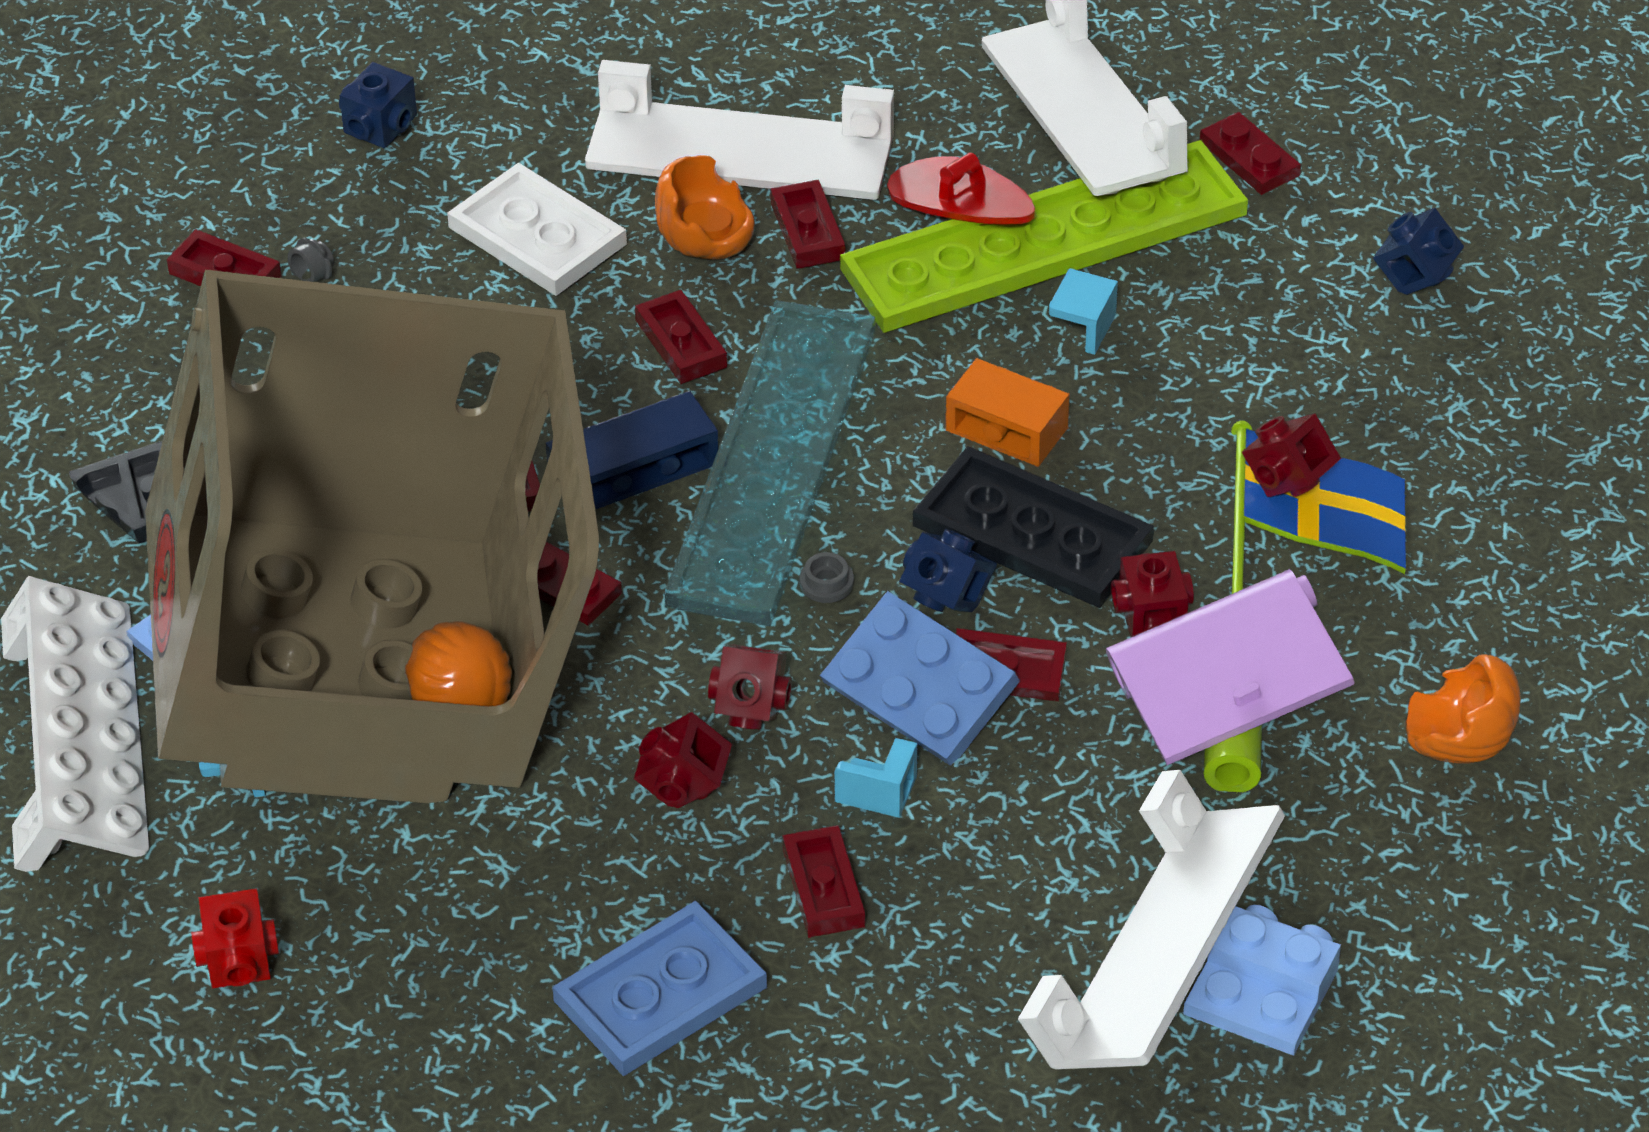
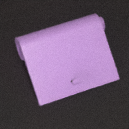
M1290 569L1106 648V653L1116 679L1126 698H1132L1166 765L1354 685L1350 671L1313 608L1318 603L1311 584L1305 575L1296 578Z

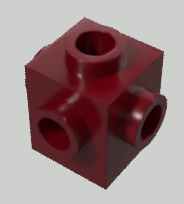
M1316 413L1286 421L1283 416L1269 420L1255 431L1258 438L1242 451L1244 458L1253 471L1255 479L1261 485L1267 497L1290 492L1293 497L1308 492L1320 482L1319 478L1341 459Z
M1175 551L1121 557L1120 580L1112 581L1111 594L1115 613H1124L1130 637L1188 613V605L1193 604L1194 600L1192 579L1189 572H1181Z
M735 644L723 646L720 667L713 666L708 685V698L716 700L714 713L729 715L728 725L747 729H761L762 720L772 721L777 719L779 709L787 710L791 696L792 678L784 676L787 652ZM747 680L751 681L754 685L755 691L753 696H750L746 691L745 685Z
M690 712L663 728L656 727L644 737L639 746L640 759L633 779L668 807L680 808L696 799L702 800L706 798L713 790L720 787L732 744L693 712Z

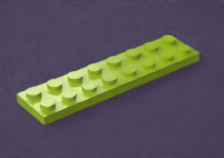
M1199 140L1187 144V172L1167 177L1162 181L1148 182L1122 189L1115 194L1100 196L1093 195L1083 180L1079 178L1029 194L1028 196L1032 199L1036 213L1035 218L1030 222L1000 225L955 219L947 220L841 254L840 270L882 332L885 333L1064 275L1069 268L1079 270L1247 215L1248 199L1204 143Z

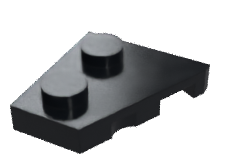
M162 441L69 471L74 487L139 544L147 541L145 510Z

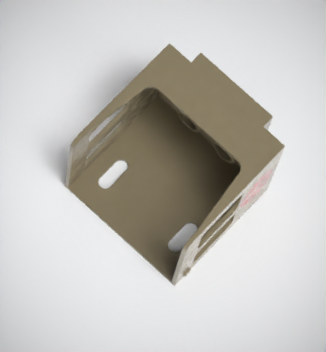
M205 270L196 308L193 310L191 328L145 510L158 759L220 764L221 787L418 803L447 801L453 782L520 788L594 579L599 551L598 525L565 310ZM255 327L270 329L274 332L275 336L264 377L252 385L236 383L232 379V374L243 334ZM481 352H491L498 355L500 360L487 401L482 406L473 409L460 407L456 400L470 358ZM549 409L553 431L552 450L530 517H528L525 495L526 477ZM562 496L569 542V563L544 635L537 572L539 561ZM463 621L488 630L501 642L503 649L509 655L512 678L510 680L511 691L507 702L498 706L488 707L412 700L408 678L405 673V665L411 656L413 641L423 631L432 629L436 624L442 622Z

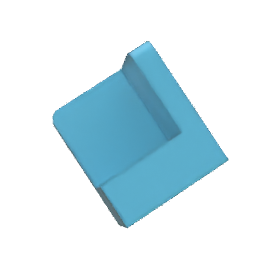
M1069 268L1049 304L1050 316L1086 325L1085 352L1096 354L1116 316L1118 281Z
M895 738L884 765L859 758L852 759L850 763L838 762L834 772L835 802L900 818L917 778V743Z

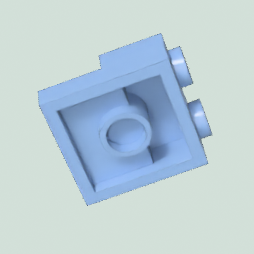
M1250 905L1246 910L1235 906L1184 1003L1183 1014L1294 1056L1338 971L1341 944L1333 942L1331 935L1319 926L1305 925L1301 929H1297L1278 922L1276 915L1264 906Z

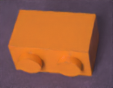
M976 358L946 396V431L1039 467L1068 429L1070 394Z

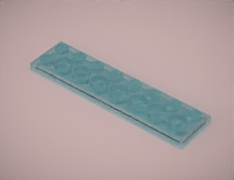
M775 300L665 589V608L771 627L875 334L874 316Z

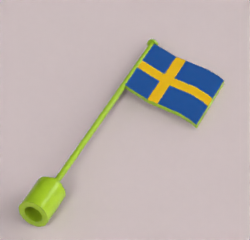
M1241 420L1232 426V434L1237 435L1232 594L1243 589L1245 523L1296 542L1364 557L1405 574V479L1363 462L1341 458L1319 478V484L1308 492L1293 497L1290 492L1267 497L1242 454V451L1253 443L1258 436L1247 421ZM1262 725L1204 750V778L1209 786L1217 791L1246 792L1259 783L1261 778Z

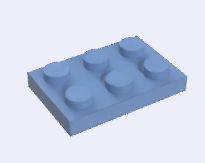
M889 591L884 594L820 674L825 684L950 766L961 757L1020 682L1013 670Z
M695 900L554 985L553 999L611 1064L625 1076L766 989L767 975Z

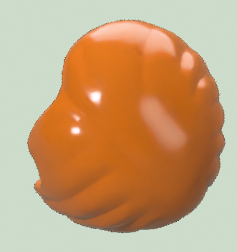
M707 155L681 157L664 168L656 187L655 212L659 231L673 249L689 257L719 260L740 253L748 245L754 232L755 223L751 210L741 197L736 181L732 180L729 183L720 178L715 169L716 161Z
M463 621L442 622L436 624L432 629L423 631L413 641V650L408 663L405 665V673L408 678L412 700L488 707L498 706L507 702L511 691L510 680L512 678L509 655L503 649L501 642L488 630Z
M1488 654L1476 656L1463 668L1443 672L1442 676L1446 680L1437 692L1425 694L1417 691L1411 696L1406 720L1408 743L1415 751L1426 757L1450 763L1480 762L1498 754L1508 744L1517 725L1520 713V688L1515 672L1505 661Z

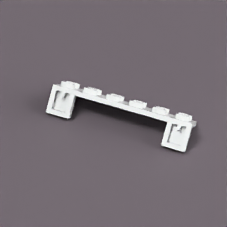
M1046 0V13L1049 20L982 38L983 50L1093 195L1115 194L1122 189L1148 182L1162 181L1167 177L1187 172V121L1167 96L1149 100L1148 113L1145 111L1088 39L1087 0Z
M610 60L601 61L598 71L600 113L585 157L587 169L660 177L664 168L676 159L685 156L707 155L716 161L715 169L720 178L729 183L734 180L740 186L770 189L819 179L825 195L871 200L879 198L894 136V90L845 85L842 94V122L654 103L652 102L650 65Z
M28 576L1 618L3 658L12 661L26 660L28 658L36 786L35 792L12 825L14 869L25 872L39 870L50 853L55 854L58 851L62 839L132 857L143 856L149 850L133 643L127 636V630L131 628L130 607L125 602Z
M1181 770L1161 772L1139 812L1166 853L1081 1002H1079L1062 975L1043 976L1018 1018L1051 1068L1077 1069L1144 1066L1149 1063L1282 823L1285 814L1279 805L1206 811Z

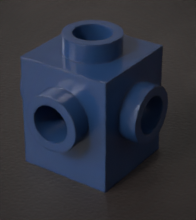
M372 62L352 83L347 84L339 95V108L342 113L344 133L384 149L399 133H403L417 116L414 77Z
M1432 208L1418 215L1408 212L1397 218L1388 227L1387 231L1390 235L1373 256V259L1397 291L1408 295L1428 286L1437 285L1445 280L1453 272L1454 267L1452 263L1464 248V245L1437 209Z
M945 529L942 536L922 532L919 539L910 545L903 560L905 570L899 582L916 590L913 599L931 609L943 612L945 606L952 610L972 613L978 607L997 563L972 551L975 542L955 531Z

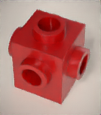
M257 888L198 897L202 930L191 932L196 967L208 965L212 989L226 986H243L251 982L270 980L268 956L279 954L274 919L262 921Z

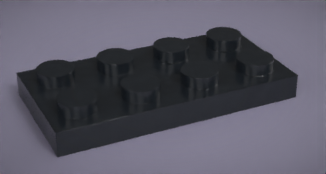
M969 446L965 448L913 510V527L941 536L945 529L955 531L973 540L975 543L972 551L1098 608H1101L1111 595L1112 581L1120 580L1121 557L1143 554L1153 542L1154 526Z

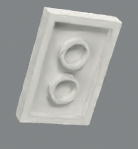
M520 163L511 167L447 212L450 229L555 296L627 245L626 229Z

